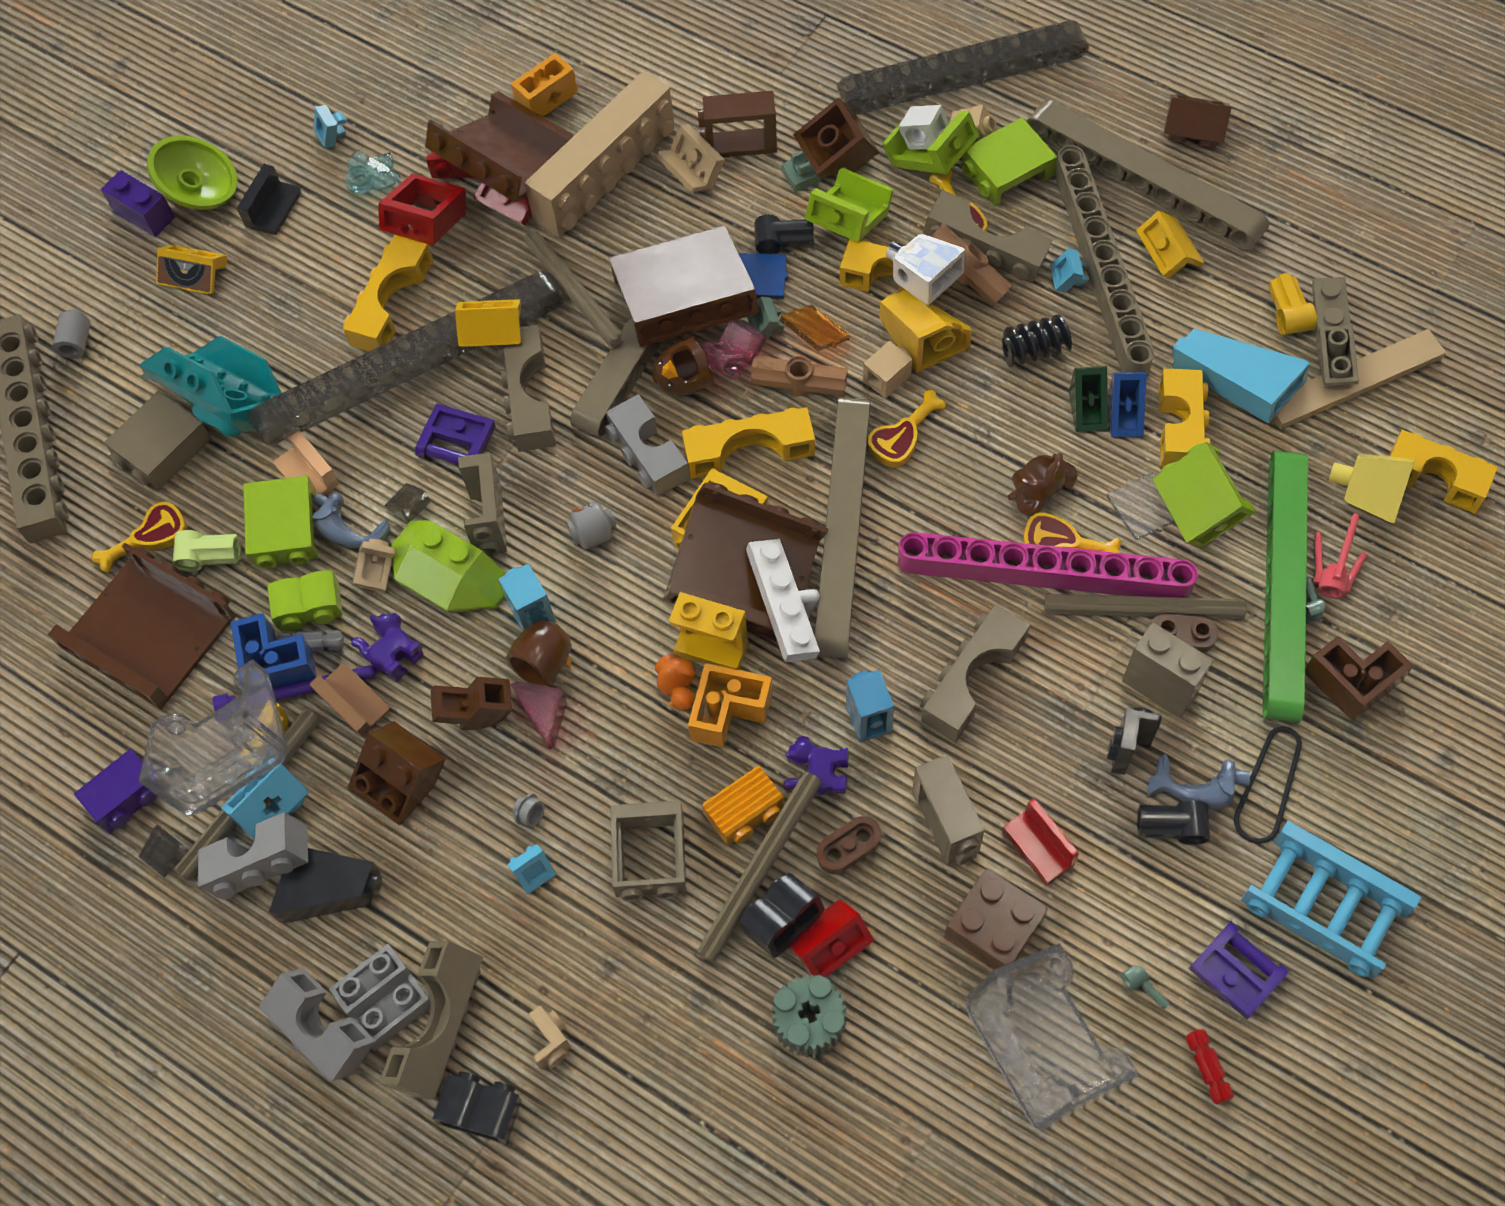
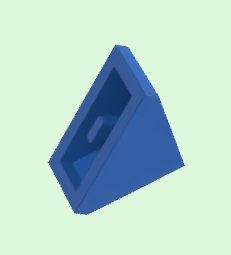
M1146 372L1113 373L1108 391L1111 437H1136L1144 435Z

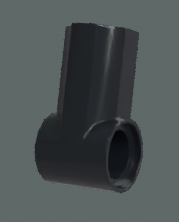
M766 214L759 216L754 222L755 248L760 254H776L782 248L814 246L813 223L805 219L780 221L777 216Z
M1185 801L1178 803L1176 806L1139 805L1137 814L1139 837L1178 839V842L1187 845L1208 843L1210 841L1208 804L1201 801Z

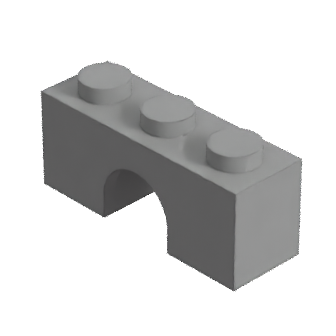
M639 394L606 412L608 425L605 426V429L610 439L614 443L618 441L623 447L621 449L623 457L630 466L634 464L639 470L637 475L645 489L651 488L655 495L659 497L690 479L688 463L672 440L655 447L644 444L648 438L657 434L655 416Z
M283 812L255 825V840L250 849L227 837L199 849L198 887L214 895L216 898L227 899L233 897L238 892L252 886H259L266 880L280 874L289 873L294 868L308 863L307 825Z
M304 968L282 973L259 1005V1008L268 1016L270 1023L279 1028L292 1041L294 1048L303 1053L316 1066L320 1075L327 1078L330 1082L353 1075L376 1041L352 1017L330 1023L326 1028L320 1021L318 1010L320 1002L327 991Z

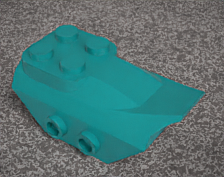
M223 336L216 337L195 352L186 355L170 347H164L139 364L143 370L142 378L156 382L175 392L193 405L192 413L200 422L212 425L221 430V433L226 436L235 437L239 436L240 433L262 430L279 413L285 401L267 360Z

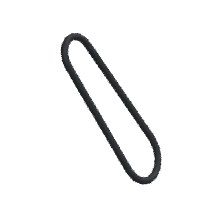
M1280 726L1270 731L1250 776V783L1246 785L1235 811L1234 825L1236 831L1242 838L1251 843H1267L1275 838L1280 829L1302 747L1300 735L1290 727ZM1281 731L1289 732L1295 737L1297 745L1274 829L1265 838L1250 837L1240 827V813L1273 736Z

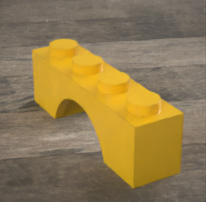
M394 234L391 242L384 247L382 258L377 267L372 269L367 286L364 291L359 293L356 306L351 315L345 318L343 330L350 346L384 355L396 333L390 314L384 310L386 302L397 290L409 285L422 284L434 261L428 244Z
M807 407L799 409L788 408L783 412L772 414L761 413L740 420L728 419L718 424L696 425L690 429L682 430L690 479L707 476L712 468L722 473L727 458L736 450L750 445L768 447L775 451L783 461L815 456V437Z

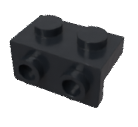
M1147 708L1126 709L1120 727L1115 726L1113 738L1109 741L1107 759L1113 760L1111 773L1125 775L1136 745L1151 746L1161 724V715L1154 714Z

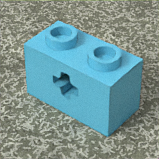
M529 563L522 567L510 569L503 577L498 579L508 607L522 631L538 620L556 623L548 596Z
M270 758L221 809L255 840L256 824L283 812L287 814L295 812L301 807L305 800L304 797L309 791L280 762ZM267 797H269V800L271 802L270 806L266 807V804L263 802Z

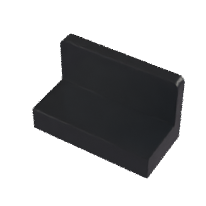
M263 163L237 206V211L245 227L277 235L302 192L298 186L281 182L275 167Z

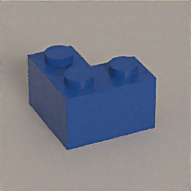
M264 613L230 622L240 682L249 694L317 677L313 651L302 634L276 640L275 630Z

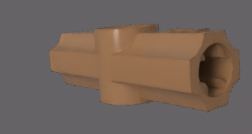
M944 223L931 236L932 238L965 249L964 273L956 281L962 285L971 286L992 306L1011 287V284L988 264V258L977 246L966 244Z
M755 356L751 367L750 381L754 385L787 389L794 396H804L813 392L844 397L848 368L812 364L811 360L804 356H794L789 360Z

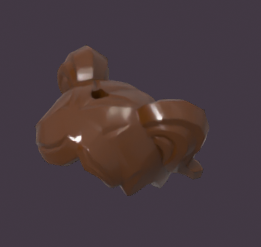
M1054 453L1053 457L1039 455L1031 459L1024 468L1019 469L1013 474L1012 480L1016 490L1007 497L1009 500L1015 499L1020 513L1028 517L1033 516L1042 510L1045 500L1051 498L1063 487L1071 488L1074 486L1078 477L1075 466L1063 460V454Z

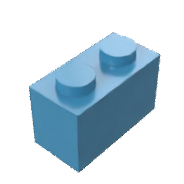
M880 670L871 673L870 671H861L854 674L851 679L847 680L846 708L859 742L892 733L894 705Z

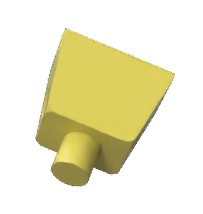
M1358 454L1354 467L1334 462L1328 481L1348 486L1344 497L1345 502L1390 523H1395L1415 460L1401 457Z

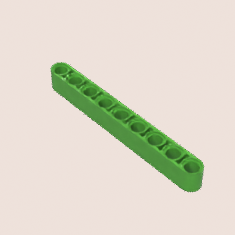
M1282 451L1272 452L1268 471L1262 711L1264 719L1300 723L1305 704L1308 455Z

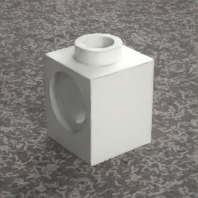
M941 105L913 106L909 108L899 128L909 150L928 149L949 125V122Z

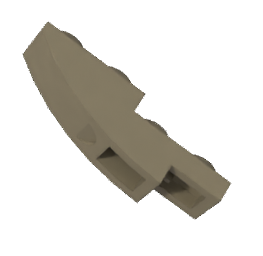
M1346 277L1313 279V302L1317 314L1315 338L1324 386L1358 384L1353 325L1350 324Z

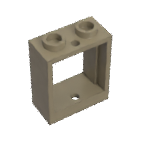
M945 755L915 767L912 793L946 865L948 866L955 862L957 865H964L973 861L977 857L976 854L980 851L985 830L949 756Z
M681 800L610 805L612 888L616 898L622 897L624 901H638L646 895H657L658 898L671 899L678 897L679 893H687L684 818ZM674 826L676 878L625 881L623 829Z

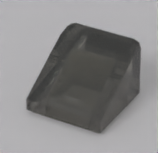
M406 483L385 504V507L408 524L430 503V500L423 489Z
M157 824L151 831L138 857L165 878L189 850Z

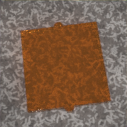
M813 305L800 309L794 308L792 312L781 315L779 321L818 352L829 347L836 348L837 344L845 342L850 338V334Z

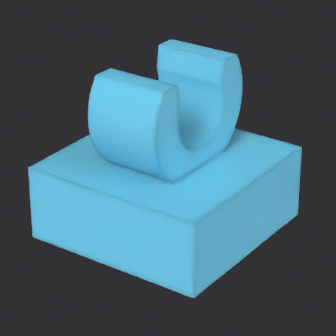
M326 105L315 107L313 130L324 148L335 147L336 137L346 135V131L341 124H346L347 119L342 112L331 114Z
M1068 248L1050 265L1056 291L1066 293L1073 285L1082 287L1089 280V277L1083 274L1086 264L1080 260L1078 250Z
M537 844L533 847H526V852L517 858L513 856L510 859V863L507 864L527 895L556 875L552 865Z

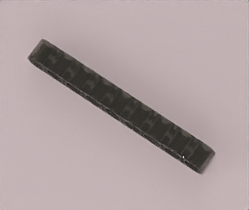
M1070 20L849 75L839 81L837 90L840 98L858 115L1073 61L1087 53L1089 44L1079 23Z

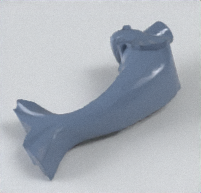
M319 492L313 498V504L320 507L313 515L316 530L322 538L333 544L348 548H360L363 541L369 542V539L384 541L391 532L388 520H385L370 535L360 537L357 533L348 529L343 524V520H341L340 510L344 504L341 494L334 492L328 498Z
M1164 753L1158 760V774L1149 778L1147 798L1160 792H1168L1184 802L1201 801L1207 803L1210 810H1222L1232 805L1235 784L1249 785L1250 771L1235 770V762L1225 760L1221 766L1220 773L1206 784L1179 785L1170 776L1169 759Z

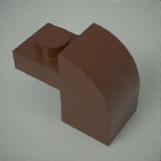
M476 677L468 688L435 685L430 691L432 722L460 724V730H476L491 727L503 721L512 711L509 679Z

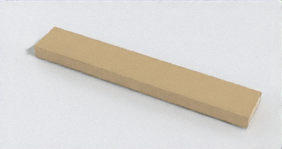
M1429 329L1358 359V384L1324 386L1322 375L1307 381L1273 420L1281 430L1444 358L1446 351Z

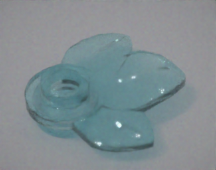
M357 150L347 161L348 171L345 184L348 190L353 193L361 194L371 189L385 190L394 186L400 179V174L392 171L393 157L391 153L368 158L362 150Z

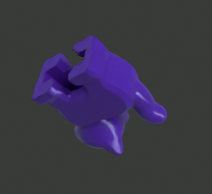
M397 613L381 614L378 617L371 615L370 620L373 628L382 638L370 647L364 639L355 637L352 639L351 645L358 648L360 654L377 670L386 673L395 681H399L408 671L406 668L401 667L402 663L399 661L406 657L413 664H416L424 655L423 647L418 641H412L401 630L402 619Z
M806 736L798 737L797 741L789 746L788 753H785L787 761L800 766L809 764L808 773L820 779L821 785L815 795L847 793L848 778L846 775L837 777L834 774L835 768H848L849 752L847 747H842L840 750L816 747L812 744L809 737ZM789 778L785 780L783 788L785 790L794 789L799 779Z

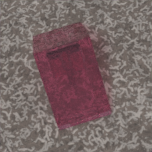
M519 681L510 684L515 698L548 749L550 750L555 747L567 705L563 689Z

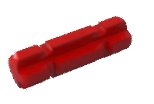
M1204 1029L1190 1032L1186 1036V1041L1190 1050L1195 1051L1194 1060L1205 1085L1210 1086L1208 1092L1213 1103L1222 1104L1230 1101L1234 1097V1093L1229 1082L1225 1083L1224 1081L1226 1075L1214 1048L1209 1047L1211 1041L1207 1032Z

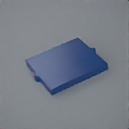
M738 253L755 287L756 297L784 299L785 281L788 280V273H786L787 254Z

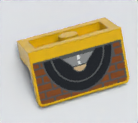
M174 244L157 248V284L205 294L214 293L215 270L227 267V255Z

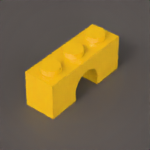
M849 239L840 265V286L869 292L871 284L876 278L880 276L893 277V261L886 257L888 247L873 244L866 240L856 242ZM899 285V292L904 291L905 289Z
M1163 368L1158 385L1159 413L1175 414L1183 422L1177 424L1165 423L1160 437V467L1162 468L1186 456L1188 450L1193 446L1204 442L1210 443V438H1205L1204 429L1208 428L1209 411L1204 410L1203 402L1207 401L1208 384L1203 383L1202 370Z
M1401 430L1389 454L1391 457L1415 460L1406 487L1412 489L1421 474H1436L1445 481L1447 486V493L1443 501L1474 514L1485 500L1498 468L1487 463L1484 459L1466 455L1450 446L1438 444L1423 438L1417 433H1410L1405 430Z

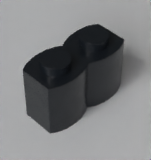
M788 873L771 883L765 897L749 904L745 908L739 923L745 935L772 958H776L794 943L800 933L807 930L818 920L825 908L817 893L793 874Z
M459 1071L458 1076L447 1075L432 1118L434 1122L453 1130L508 1144L522 1101L520 1096L514 1093L516 1088L498 1081L494 1082L493 1087L479 1083L480 1077L463 1071Z

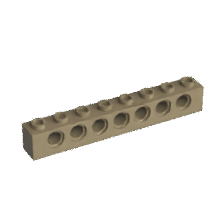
M21 314L0 319V427L16 527L29 543L67 533L65 520L69 519V512L61 498V493H64L65 489L62 479L56 470V467L60 466L57 452L52 447V442L56 438L47 416H51V410L43 395V391L47 390L44 377L39 372V367L42 366V359L34 344L38 342V336L32 324L28 325Z

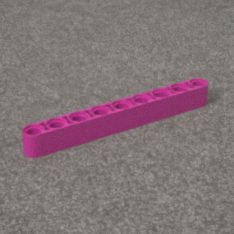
M916 532L904 535L900 539L898 547V565L904 572L957 579L1123 596L1188 598L1198 578L1196 566L1184 559ZM914 550L920 554L917 556L908 555L906 552ZM949 554L953 558L943 559L939 555ZM980 557L986 561L979 563L975 562L973 558ZM1006 561H1016L1019 565L1011 566ZM1047 564L1051 566L1052 569L1046 570L1041 568L1039 565ZM1079 567L1085 570L1086 572L1078 573L1074 571L1072 568ZM1106 571H1115L1119 576H1111ZM1140 574L1149 575L1152 577V580H1146ZM1174 578H1182L1186 583H1179Z

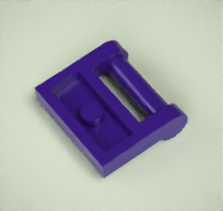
M436 403L416 444L415 455L422 458L430 456L459 465L458 457L484 453L496 427L495 422L489 418ZM436 438L470 448L468 454H464L432 443Z
M1230 921L1193 962L1189 970L1247 1020L1289 973V970L1282 964L1277 966L1238 932L1240 928ZM1227 943L1232 945L1269 978L1263 982L1226 950L1224 946Z

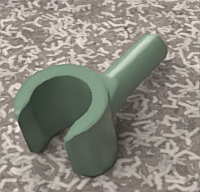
M1306 577V593L1308 597V602L1306 603V622L1310 623L1322 618L1325 602L1322 599H1318L1311 577Z
M1133 966L1121 973V979L1130 991L1141 986L1163 1009L1169 1005L1170 1002L1152 986L1153 984L1149 981V976L1143 967Z

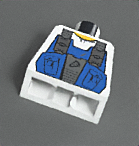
M923 234L916 236L906 246L893 241L886 252V257L893 261L894 281L926 305L932 303L964 273V248Z

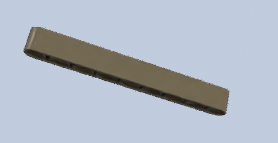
M1043 101L1026 121L1049 146L1057 150L1067 145L1080 147L1085 153L1089 167L1238 249L1243 251L1252 250L1269 228L1267 217L1258 210L1055 101Z
M1064 146L1058 152L1055 179L1083 261L1086 264V269L1121 372H1146L1148 376L1154 358V348L1085 153L1078 146Z
M843 397L838 399L826 519L828 533L824 539L819 589L820 598L818 600L815 639L820 650L818 657L848 658L871 399Z

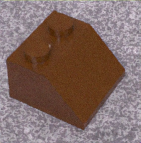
M1171 94L1163 132L1164 134H1169L1168 140L1186 143L1187 138L1199 139L1198 145L1216 147L1217 142L1224 143L1232 106L1224 102Z
M840 97L835 99L793 134L819 177L837 175L841 168L855 172L880 153L855 112Z

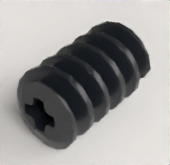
M1059 314L1052 316L1051 320L1044 317L1039 323L1034 320L1030 321L1027 326L1022 323L1018 324L1016 329L1009 326L1003 332V354L1009 367L1014 366V357H1017L1021 364H1025L1026 354H1029L1033 361H1037L1038 351H1041L1044 358H1048L1050 348H1053L1056 355L1061 354V345L1063 344L1069 352L1072 348L1071 332L1065 319Z

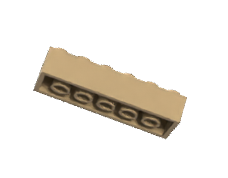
M642 71L524 182L533 221L560 238L567 230H571L587 211L592 210L600 198L607 192L612 191L616 183L625 174L630 173L645 155H649L655 145L664 137L669 136L675 127L670 87Z

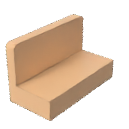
M298 428L289 432L287 436L293 448L274 460V465L285 478L308 475L316 488V494L320 492L325 495L340 485L331 467Z

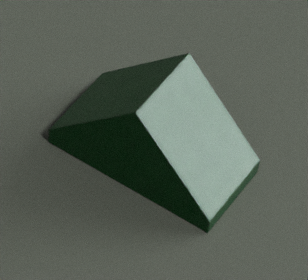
M1107 366L1074 368L1069 388V398L1075 431L1108 430Z

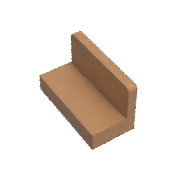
M345 663L338 666L325 680L318 675L309 684L361 737L390 711V707Z

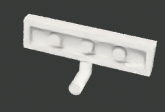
M780 539L749 542L746 552L784 662L815 659L820 650L809 618L820 598L819 592L815 589L798 591Z

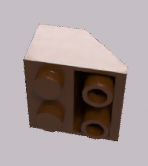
M394 721L368 732L348 788L397 825H401L433 789L446 758Z

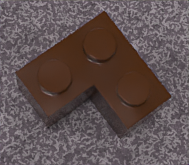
M1337 636L1312 656L1305 668V674L1354 721L1398 686L1414 665L1389 641L1362 660Z

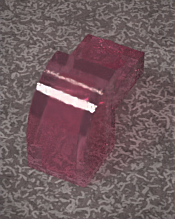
M730 320L720 341L704 342L702 348L711 367L717 369L730 379H736L752 365L753 358L758 356L768 336L744 320Z

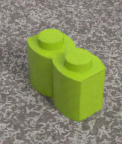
M332 570L312 572L300 578L281 579L267 585L271 620L280 630L296 631L310 622L328 624L334 621L335 618L343 615L339 581Z

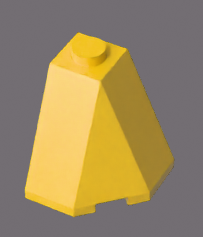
M907 290L892 293L880 301L879 319L897 346L904 348L910 354L912 368L915 373L970 348L971 328L932 303L929 305L924 304Z

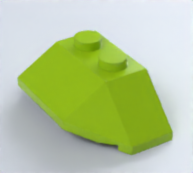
M430 520L410 521L391 544V547L396 548L395 555L392 558L395 582L447 613L474 611L483 608L487 610L496 609L505 598L498 579L503 577L506 572L482 550Z

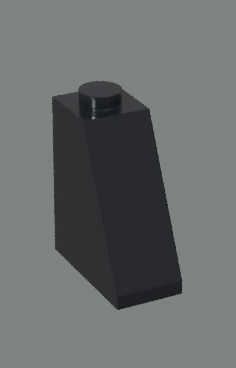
M308 848V863L281 875L269 913L278 922L289 923L370 906L372 897L377 896L381 888V872L370 861Z

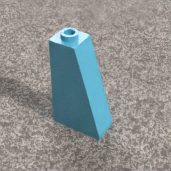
M1193 329L1185 338L1181 337L1176 342L1172 351L1174 354V369L1202 370L1203 383L1208 384V389L1266 423H1269L1306 383L1310 365L1308 361L1198 329Z

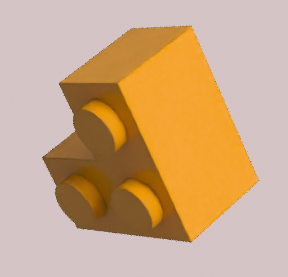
M705 663L688 722L690 741L724 748L732 717L765 724L773 695L772 677Z

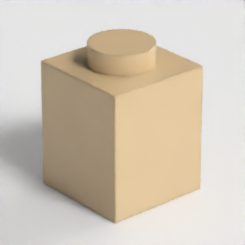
M890 340L863 363V381L885 399L911 377L912 358L904 348L897 347Z

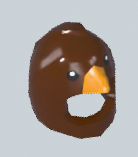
M695 337L669 347L660 354L653 367V381L663 391L675 396L693 394L715 382L708 366L707 356Z
M538 620L525 628L511 644L506 655L507 663L521 679L530 684L537 692L544 695L555 683L557 674L562 666L571 668V658L569 655L571 649L570 636L558 624L547 620Z

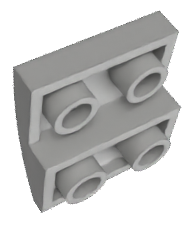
M389 944L385 945L329 988L348 1017H352L376 1041L372 1046L373 1051L431 1007L430 998Z

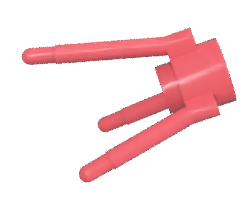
M1357 513L1352 515L1338 563L1329 564L1327 569L1323 570L1321 533L1316 532L1314 535L1315 575L1313 584L1318 585V592L1326 597L1343 598L1345 594H1349L1352 583L1367 557V554L1362 552L1350 573H1347L1348 570L1345 564L1359 520Z

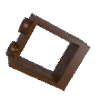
M773 90L702 97L703 109H698L699 128L705 127V129H699L700 136L722 157L777 153L776 110ZM763 120V128L713 132L712 124Z

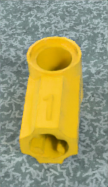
M1285 273L1271 280L1268 288L1277 309L1276 323L1280 334L1284 336L1315 330L1317 326L1315 307L1312 303H1306L1296 276Z

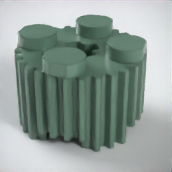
M803 975L801 980L795 977V982L789 980L787 987L783 985L777 991L773 1001L772 1020L779 1043L783 1042L784 1047L789 1046L791 1053L796 1050L798 1056L804 1053L805 1057L812 1055L813 1059H816L817 1054L823 1057L825 1051L831 1053V1047H836L837 1040L841 1041L847 1019L845 1000L841 998L840 990L836 991V986L834 984L831 986L829 979L821 975H811L810 978ZM806 1011L817 1013L813 1023H809L807 1018L800 1019V1017L804 1016L803 1013Z

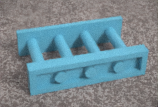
M1287 821L1274 841V844L1280 847L1282 853L1261 890L1250 885L1241 901L1247 904V908L1255 915L1271 918L1347 963V967L1355 974L1362 977L1369 976L1373 979L1386 965L1385 962L1374 956L1395 916H1401L1405 919L1415 910L1421 896L1294 823ZM1295 859H1302L1311 864L1315 871L1296 906L1292 909L1275 899L1274 896ZM1335 878L1344 883L1348 891L1329 926L1325 928L1307 916L1327 879ZM1361 897H1368L1380 904L1381 911L1363 945L1359 948L1340 936Z

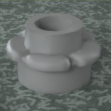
M534 793L528 794L527 797H520L513 806L516 824L529 827L537 825L544 814V803L538 800L537 795Z

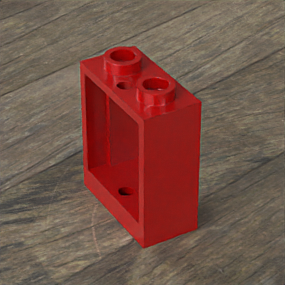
M412 173L378 203L379 230L434 245L466 215V188ZM417 203L435 209L429 211L411 205Z

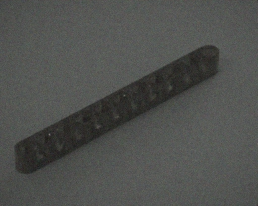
M539 271L477 301L520 299L521 314L519 319L520 326L560 307L566 295L549 272ZM454 311L256 405L249 412L248 419L263 443L274 445L288 439L299 431L303 432L479 346L460 347L458 345Z

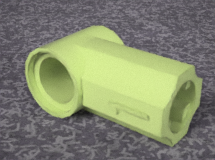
M179 531L175 535L172 565L180 571L196 572L201 570L203 565L237 564L241 560L242 552L240 538L237 534L204 536L198 531Z

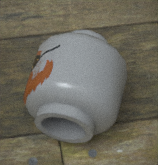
M597 502L574 509L570 513V520L566 521L574 544H580L584 549H590L609 542L612 539L611 528L617 526L611 509L604 510L602 505Z

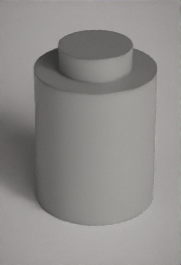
M71 309L59 314L52 349L56 354L70 359L84 356L90 319L83 312Z

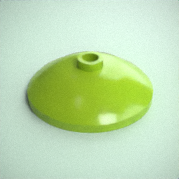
M171 136L157 142L149 152L146 163L148 176L155 188L174 203L191 209L208 210L226 204L233 197L238 182L237 172L226 154L213 144L191 136Z

